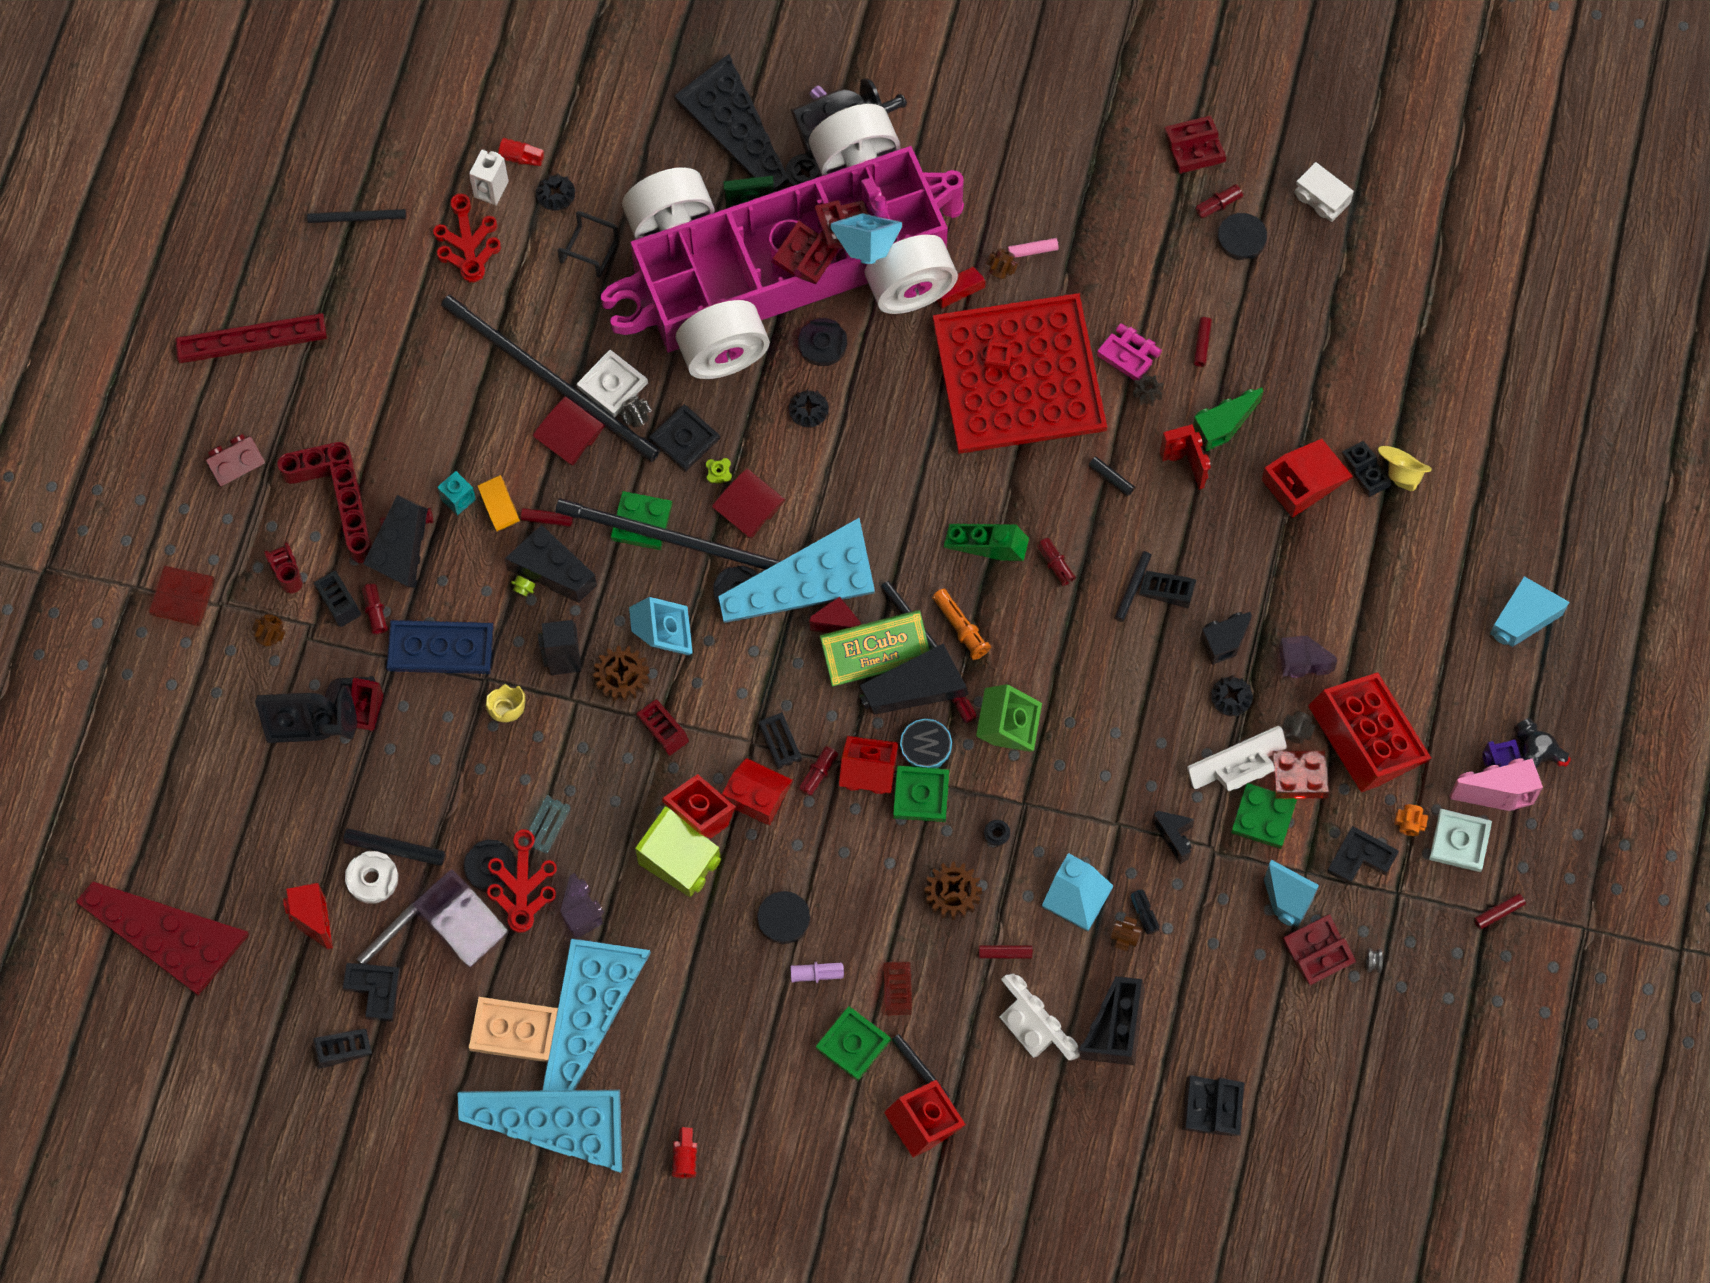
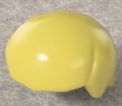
M504 684L499 689L493 690L486 697V710L496 721L512 722L517 720L524 712L525 693L520 686L510 688Z

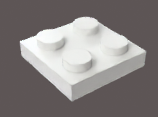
M609 350L577 383V388L615 418L646 386L648 380L613 351Z

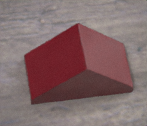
M838 597L810 617V631L832 633L862 625L841 597Z
M353 678L351 694L357 714V728L373 731L384 696L379 682Z

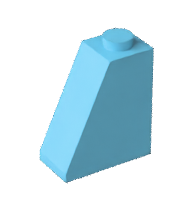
M1524 576L1495 622L1490 634L1499 643L1508 644L1513 647L1563 616L1569 602Z

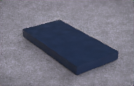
M391 620L387 671L491 674L494 625L493 623Z

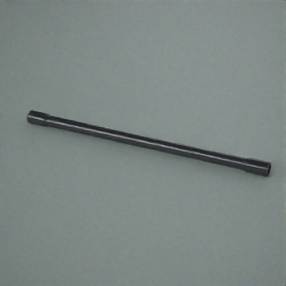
M449 294L444 298L441 306L456 318L467 323L555 390L591 414L650 462H653L658 457L660 449L630 430L468 310L464 304Z
M559 498L555 513L589 520L765 570L781 562L777 559L589 508L580 503Z

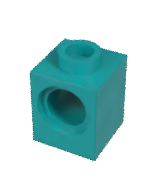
M457 471L437 487L440 499L457 516L476 500L473 487Z

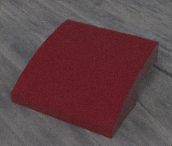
M1211 116L1164 127L1179 174L1226 162V154L1218 139V130Z
M839 200L815 206V211L828 247L834 249H844V247L832 231L831 223L862 213L869 215L863 200L845 205H840Z
M798 220L771 262L800 279L817 284L839 249L828 247L823 231L818 234Z
M565 397L548 414L532 436L569 464L574 465L588 445L592 446L605 425L572 400Z
M747 468L729 485L712 507L748 537L753 538L765 521L774 516L786 499Z
M1330 914L1281 938L1308 985H1312L1356 962L1345 938H1341Z

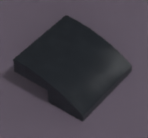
M1192 1075L1186 1077L1182 1130L1240 1136L1245 1082L1224 1078L1214 1080Z

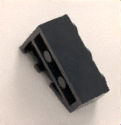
M574 620L543 623V633H538V641L544 667H549L551 675L582 672L577 626Z

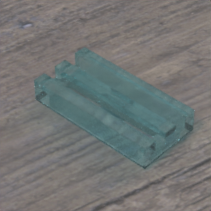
M546 796L529 828V831L535 835L549 806H553L533 845V848L547 854L571 810L570 805H564L558 800L555 801L550 796ZM558 809L562 810L545 844L541 845L540 843ZM524 838V844H528L527 839Z

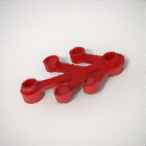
M456 194L451 199V208L458 215L462 238L450 232L443 224L435 226L433 233L437 241H447L463 251L466 260L452 253L448 246H441L437 250V256L440 262H450L458 267L462 278L467 282H478L485 275L484 264L492 254L500 252L501 243L498 238L491 237L486 241V247L476 258L474 250L488 233H492L497 229V221L493 216L484 217L482 225L472 236L468 219V212L471 210L470 199L465 194ZM460 205L466 206L462 209H458V206ZM488 222H493V223H494V224H493L492 226H490V227L486 226V223H488ZM439 231H445L443 235L437 234ZM493 243L497 244L495 248L489 247ZM443 252L449 253L446 257L441 256ZM472 269L477 270L476 273H469V271Z
M526 829L516 832L513 838V846L518 850L517 880L504 867L501 859L493 858L488 864L489 873L497 875L516 895V906L503 894V889L498 884L489 886L487 897L491 901H496L508 913V925L513 931L518 933L528 931L534 923L533 915L546 903L553 902L556 897L555 889L546 886L541 890L539 897L527 906V895L547 877L554 876L557 866L553 861L547 860L543 862L540 870L528 880V851L533 847L535 838L532 832ZM520 838H526L528 844L526 846H521L518 840ZM497 862L500 864L501 869L494 871L491 868V864ZM551 865L553 867V872L546 873L544 871V866ZM496 888L499 890L500 895L493 897L490 894V890ZM550 891L553 897L545 899L543 892ZM519 915L523 916L525 923L518 924L516 917Z

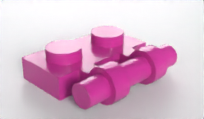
M871 178L861 180L862 199L868 214L887 219L886 216L889 214V209L885 202V197L882 196L880 187H876Z
M1121 323L1117 327L1116 332L1122 335V337L1119 338L1112 333L1097 351V356L1138 383L1152 365L1153 360L1147 357V355L1151 354L1158 358L1162 350L1155 346V342L1151 339L1146 340L1137 334V330L1132 327L1128 328ZM1132 342L1140 347V349L1137 350L1128 343Z

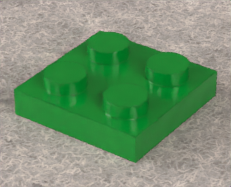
M623 491L617 515L667 529L672 501ZM613 527L612 541L656 550L662 549L663 541Z
M897 766L893 818L946 822L950 770Z
M1247 783L1231 833L1282 849L1297 799Z
M848 1006L817 1044L816 1050L858 1082L890 1043L891 1037Z

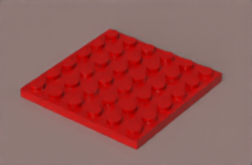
M1079 293L933 315L932 320L958 454L1107 431L1104 408ZM988 340L1013 344L1009 370L984 367Z

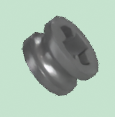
M1368 948L1366 954L1367 972L1375 969L1378 973H1381L1383 962L1382 949L1372 951L1371 948Z

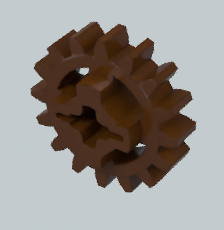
M620 645L617 646L616 652L607 649L608 656L600 655L599 661L601 664H594L595 671L597 672L593 676L594 680L598 681L596 683L597 689H603L604 697L612 694L613 701H616L618 696H622L624 702L627 701L628 695H631L634 699L637 698L636 691L638 690L643 693L645 691L643 684H649V677L646 675L650 674L649 667L645 666L647 664L646 658L639 659L640 651L638 650L632 654L630 646H627L625 651H621ZM620 666H622L624 671L623 681H621L619 676Z
M952 861L950 868H947L942 863L941 871L933 869L932 875L934 878L927 877L926 883L929 886L925 887V894L930 895L926 898L927 904L934 903L932 907L933 912L941 910V918H944L947 913L951 914L952 920H955L956 914H960L962 918H965L966 910L974 912L975 907L973 903L980 904V897L977 896L982 894V888L977 887L980 884V878H973L974 869L968 872L965 871L966 864L964 863L960 868L956 867L955 861ZM937 884L942 890L939 897H937L935 890ZM968 884L971 888L970 897H968L967 893L964 891L967 888ZM949 888L952 889V890H954V889L957 888V889H958V893H956V892H954V891L951 892V893H949Z

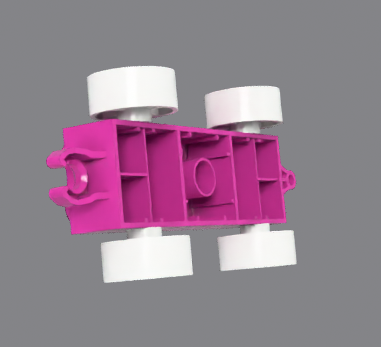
M862 104L843 109L823 120L813 130L809 137V146L821 171V177L714 213L715 209L703 179L696 170L673 168L648 176L634 185L626 193L622 201L623 210L636 239L630 242L635 274L608 286L601 294L603 308L611 309L619 300L628 298L635 301L637 310L631 316H613L610 320L612 331L628 335L640 332L646 327L657 325L667 352L680 349L692 376L700 379H714L736 373L750 366L764 355L770 341L761 320L867 283L870 285L880 310L885 313H906L925 307L949 292L958 279V273L947 251L948 228L939 209H941L944 215L955 218L963 212V176L955 170L945 173H923L912 147L900 149L899 139L886 110L875 104ZM871 178L875 186L880 187L882 196L885 197V202L889 209V214L886 216L887 219L902 222V228L886 257L876 260L874 264H863L860 259L851 258L845 249H839L817 284L800 279L771 262L798 220L818 234L823 231L815 211V206L839 200L840 205L863 200L861 180Z

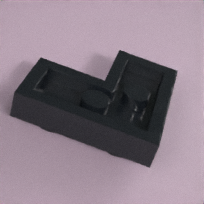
M1352 826L1327 873L1351 885L1363 863L1386 876L1399 850Z
M347 963L343 990L347 992L369 993L366 1019L393 1022L401 970L399 967Z

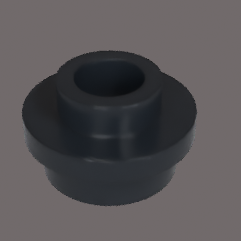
M1002 820L990 821L984 829L985 839L994 846L1005 844L1010 838L1008 824ZM995 830L1001 831L1002 835L1000 837L993 836L992 832Z

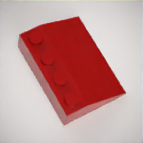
M1378 672L1324 689L1308 705L1360 792L1379 787L1432 759Z

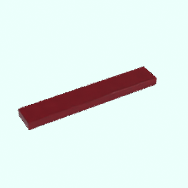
M320 313L177 337L175 342L178 362L181 364L327 339L324 315Z

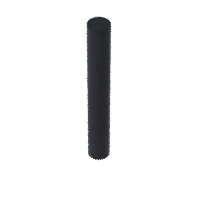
M1142 551L1114 617L1117 621L1124 622L1151 559L1152 555L1149 552Z
M900 1034L891 1040L926 1084L937 1080ZM940 1084V1086L942 1087V1089L944 1090V1092L946 1093V1095H947L948 1098H949L950 1095L947 1093V1091H946V1090L943 1088V1086Z

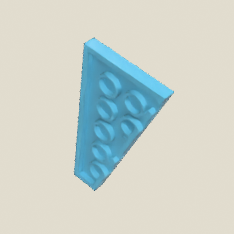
M860 518L720 595L719 602L724 623L828 603L838 597H841L843 600L875 593Z
M571 939L543 1091L576 1089L647 961L650 950Z
M620 1090L460 1091L458 1093V1116L460 1121L488 1130L498 1131L512 1138H519L552 1151L581 1158L589 1163L599 1164L611 1168V1170L622 1172Z

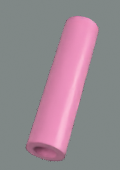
M1057 238L1008 247V251L1015 255L1014 258L1059 249Z

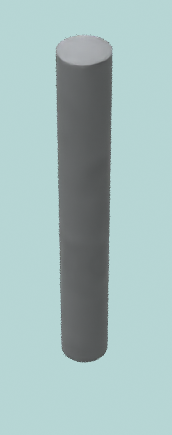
M412 903L356 958L358 963L366 964L420 909Z

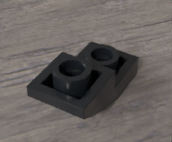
M1364 441L1342 451L1347 465L1369 497L1391 486L1390 478L1377 464V456Z

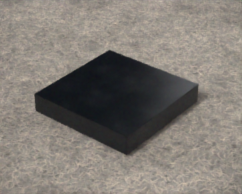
M685 404L649 437L650 442L685 472L720 440V435Z

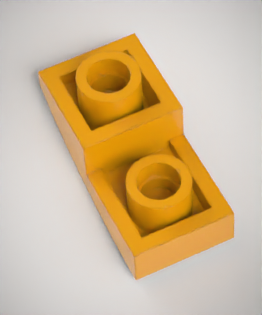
M501 475L478 485L496 531L520 521Z

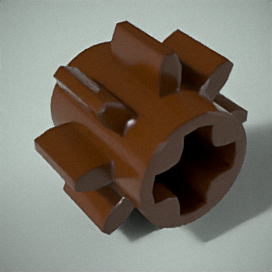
M998 248L997 252L992 251L985 263L991 266L989 273L1001 279H1006L1007 274L1010 276L1014 274L1018 263L1013 261L1015 255L1001 248Z
M269 614L264 615L260 620L256 619L252 627V631L255 632L254 636H256L255 640L264 646H273V644H277V641L282 642L286 632L282 629L281 619Z
M1125 916L1123 922L1116 920L1111 939L1117 941L1116 948L1128 951L1129 945L1137 946L1142 928L1136 926L1137 919Z

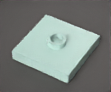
M1440 809L1429 860L1481 872L1492 821Z

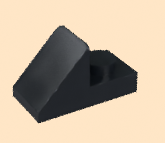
M1162 811L1155 812L1152 822L1179 864L1189 860L1192 847L1186 836H1181V834L1193 827L1194 819Z

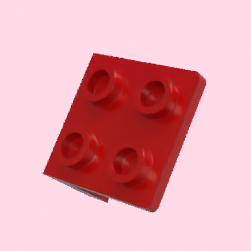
M1192 424L1163 432L1159 452L1162 461H1177L1183 458L1184 455H1187L1199 490L1203 489L1206 479H1208V469H1211L1208 455H1203L1201 449L1203 443L1200 433L1195 432Z

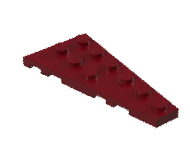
M94 881L75 901L81 908L197 996H199L250 935L248 931Z

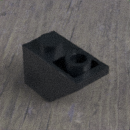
M1242 612L1235 613L1228 620L1220 623L1218 621L1210 622L1202 629L1200 638L1212 665L1237 655L1250 626L1251 612L1244 614Z

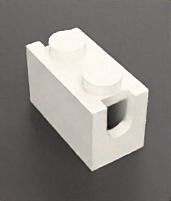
M481 150L469 173L475 198L497 205L509 182L505 161L496 152L490 151L488 154L487 151Z
M1315 162L1297 181L1298 187L1294 193L1301 202L1312 206L1318 215L1333 222L1351 203L1354 191Z

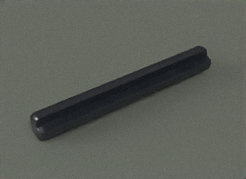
M346 829L343 837L345 844L439 866L443 865L446 857L443 850L353 829Z

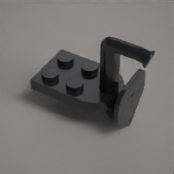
M864 78L860 80V95L849 90H835L791 109V113L806 155L812 156L809 137L813 130L829 116L843 109L862 104L879 105L889 113L900 107H906L907 101L902 94H898L894 99L882 104L874 83L870 79Z
M373 676L337 678L330 682L325 696L316 693L257 695L255 703L267 743L320 741L336 735L346 739H353L357 728V714L350 691L352 689L353 678L376 682Z

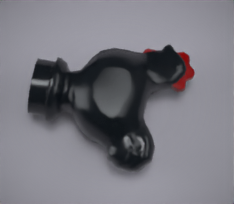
M1531 718L1521 721L1514 727L1517 739L1524 741L1522 745V758L1524 761L1533 759L1536 769L1540 766L1541 762L1548 760L1557 763L1559 767L1568 766V763L1571 761L1568 756L1569 753L1559 747L1556 739L1550 733L1538 731V725Z

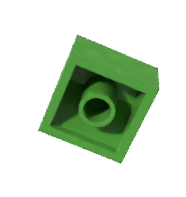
M1008 684L985 688L976 736L994 746L1029 752L1034 751L1042 703Z

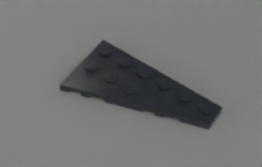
M730 54L726 55L674 95L675 101L751 178L773 176L774 192H777L789 182L784 167L774 151L771 140L764 130L762 121L748 92L745 90Z

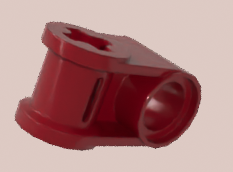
M285 542L284 546L271 552L268 550L264 551L272 572L275 573L282 590L290 594L298 592L302 588L303 580L288 542ZM288 576H294V578L291 580H285V578Z

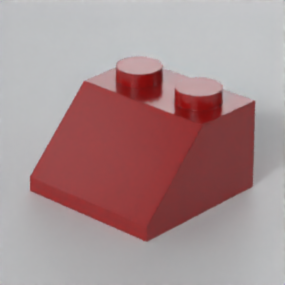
M847 736L841 761L839 786L845 787L848 790H871L876 794L891 793L899 743Z
M746 758L733 772L722 795L735 806V810L770 826L793 780Z
M698 774L662 799L664 804L695 831L710 839L728 827L735 806Z
M319 883L288 888V898H283V902L290 922L294 921L298 930L325 948L332 949L327 903Z
M937 1080L899 1097L884 1112L913 1158L932 1149L966 1125Z

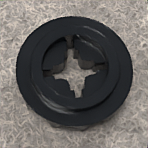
M796 155L786 166L788 183L794 186L822 176L814 155ZM801 167L805 171L811 170L809 172L810 178L801 175Z
M558 173L556 176L547 175L543 181H539V185L536 188L537 200L546 209L562 210L568 207L575 198L574 184L567 176L563 177ZM560 187L561 194L555 193L551 195L550 188L557 189Z
M807 388L803 392H797L790 400V417L796 424L802 427L818 426L827 418L829 405L826 397H823L818 390L815 392ZM807 401H810L811 406L814 407L810 412V416H808L806 409L802 408L806 406Z
M1231 675L1230 677L1221 678L1214 684L1211 699L1214 707L1222 714L1237 716L1249 709L1253 694L1250 685L1243 678L1239 679ZM1227 689L1232 692H1239L1236 697L1237 702L1233 698L1225 699L1228 695Z

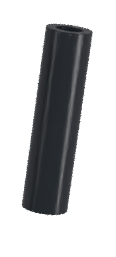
M1097 456L1090 461L1088 466L1127 497L1131 495L1135 489L1134 485Z

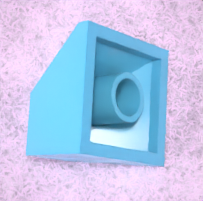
M863 213L831 223L832 231L851 258L860 259L863 264H874L876 260L886 257L902 228V222Z
M648 597L629 607L631 631L651 647L685 655L693 654L688 606Z
M1068 853L1051 884L1042 907L1089 931L1113 889V885L1092 865Z
M1271 860L1264 877V883L1274 914L1278 916L1282 923L1288 926L1295 925L1299 927L1313 902L1319 885Z

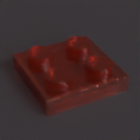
M164 566L149 611L150 614L160 618L200 626L215 582L214 577Z
M1325 751L1272 752V762L1275 768L1273 776L1276 799L1328 798L1329 786Z

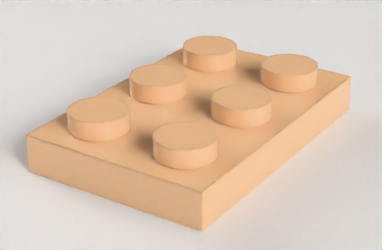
M479 997L469 1050L548 1062L558 1008Z

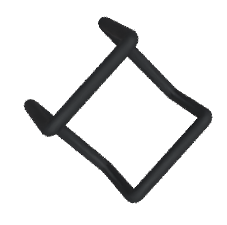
M577 211V227L566 249L558 248L557 250L559 262L561 264L564 263L567 256L582 260L595 266L596 276L599 278L602 276L619 242L618 227L611 222ZM581 217L613 229L614 241L601 267L596 260L570 251L582 228Z

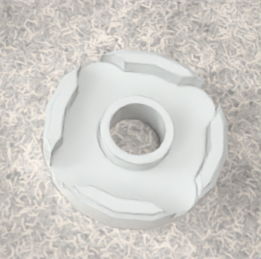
M367 851L349 863L345 873V882L349 892L356 900L364 903H379L394 893L398 885V872L394 862L387 855L378 851ZM375 871L379 874L376 882L367 883L365 881V876L368 872Z

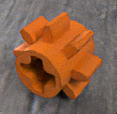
M1407 804L1404 805L1403 810L1398 809L1394 825L1400 826L1399 832L1404 835L1418 836L1419 830L1425 831L1428 815H1423L1422 807Z

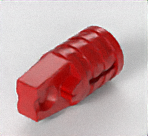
M503 138L501 140L498 154L505 161H512L521 165H542L544 160V151L542 149L512 139Z
M682 1127L679 1130L678 1141L673 1142L672 1177L685 1179L696 1177L697 1143H692V1128Z

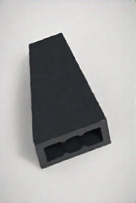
M943 643L860 685L863 694L859 695L865 709L871 707L874 715L961 698L969 694L961 675Z

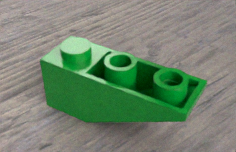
M1262 387L1257 390L1249 389L1236 399H1226L1217 407L1210 410L1209 408L1203 409L1194 416L1193 427L1195 432L1200 433L1205 451L1230 441L1261 402L1264 391Z
M949 524L944 547L1001 561H1024L1029 537L1015 524Z

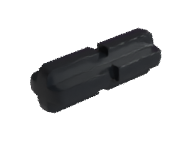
M1140 889L1131 893V900L1137 913L1140 914L1139 918L1147 934L1157 932L1160 926L1153 910H1150L1151 905L1145 891Z

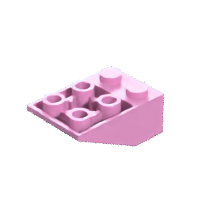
M1519 758L1509 762L1507 766L1499 767L1498 765H1493L1485 768L1484 772L1481 773L1467 772L1460 775L1449 796L1451 800L1511 811L1533 805L1543 786L1533 759L1524 761L1523 758Z

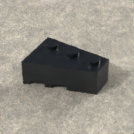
M397 495L363 564L408 587L416 588V575L421 558L419 556L421 541L424 538L428 508L406 497Z
M543 525L537 528L505 558L508 571L519 573L530 581L545 585L550 590L578 603L597 587L595 574Z
M1115 977L1101 1004V1009L1095 1021L1090 1026V1031L1084 1043L1081 1044L1078 1050L1082 1060L1135 1066L1145 986L1142 979Z

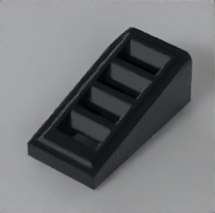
M336 570L313 582L339 627L361 616L358 606ZM337 582V585L333 586L332 588L326 591L323 590Z
M1146 571L1139 595L1189 609L1196 579ZM1151 579L1156 581L1154 590H1148ZM1161 582L1166 583L1164 592L1159 591ZM1171 585L1176 586L1174 594L1169 593ZM1181 588L1186 589L1184 595H1179Z
M366 1028L313 1038L312 1050L317 1069L372 1055ZM359 1038L361 1050H356L354 1039ZM345 1041H348L350 1052L345 1050ZM334 1044H337L339 1054H335L333 1048ZM323 1047L327 1048L328 1056L323 1055Z

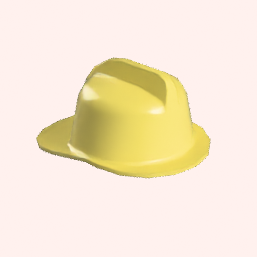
M1381 446L1378 449L1379 454L1389 461V478L1397 486L1406 490L1414 491L1421 482L1424 473L1431 472L1432 470L1431 467L1397 448Z

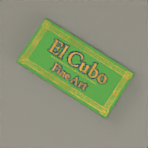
M920 610L820 635L832 687L885 673L929 651Z

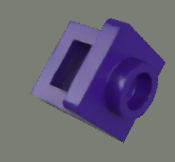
M1516 740L1494 744L1493 741L1487 742L1482 752V758L1486 767L1498 765L1499 767L1507 766L1509 762L1521 758Z

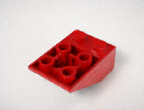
M1320 439L1284 454L1266 466L1262 481L1293 518L1353 478V476L1324 440Z

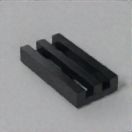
M783 712L758 721L778 770L785 765H792V762L802 761L801 754ZM775 721H780L794 755L789 756ZM770 724L784 759L780 760L766 725Z

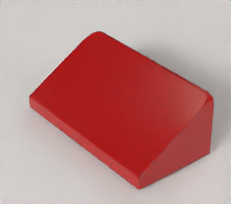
M971 267L958 274L955 285L937 302L941 308H944L985 288L986 280L974 267Z

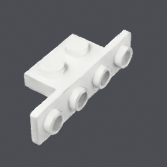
M1276 726L1189 765L1187 770L1192 787L1198 789L1215 780H1219L1229 792L1275 771L1274 764L1269 759V756L1287 748L1282 728Z
M1005 975L1001 980L1017 1000L1000 1018L1032 1057L1040 1055L1052 1042L1055 1043L1068 1060L1080 1057L1078 1044L1070 1036L1064 1034L1060 1029L1061 1024L1055 1017L1048 1015L1043 1009V1002L1027 990L1026 982L1018 975Z

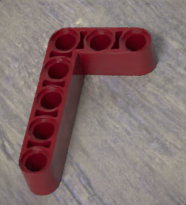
M334 442L282 455L278 460V469L286 483L295 484L332 475L348 551L355 562L364 563L372 545L355 466L348 445L343 442ZM338 455H346L341 460L335 459ZM315 460L321 461L318 465H310ZM289 466H296L292 471H285ZM350 477L349 481L340 482L342 478ZM355 500L353 504L345 505L346 501ZM354 522L360 523L356 528L349 527ZM358 545H365L363 550H354Z

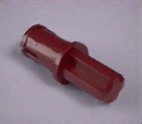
M1234 184L1219 194L1217 192L1214 193L1212 198L1195 207L1196 213L1203 219L1218 210L1223 211L1226 208L1225 206L1241 199L1243 193L1240 187Z
M1050 538L1042 539L1037 544V547L1046 559L1048 569L1053 570L1062 586L1070 584L1068 580L1073 582L1076 576L1064 561L1065 556L1060 555Z
M366 584L362 587L366 604L364 611L365 614H368L371 632L374 635L383 634L388 631L383 613L385 607L381 604L377 585Z
M825 746L815 763L810 764V771L800 784L799 789L804 794L813 795L822 779L827 778V772L839 754L831 747Z

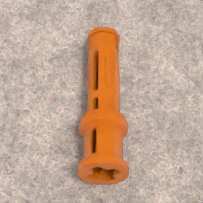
M943 588L937 591L932 599L958 633L959 642L964 643L971 652L970 657L972 660L984 656L991 649V645L985 642L979 635L978 627L970 624L946 589Z

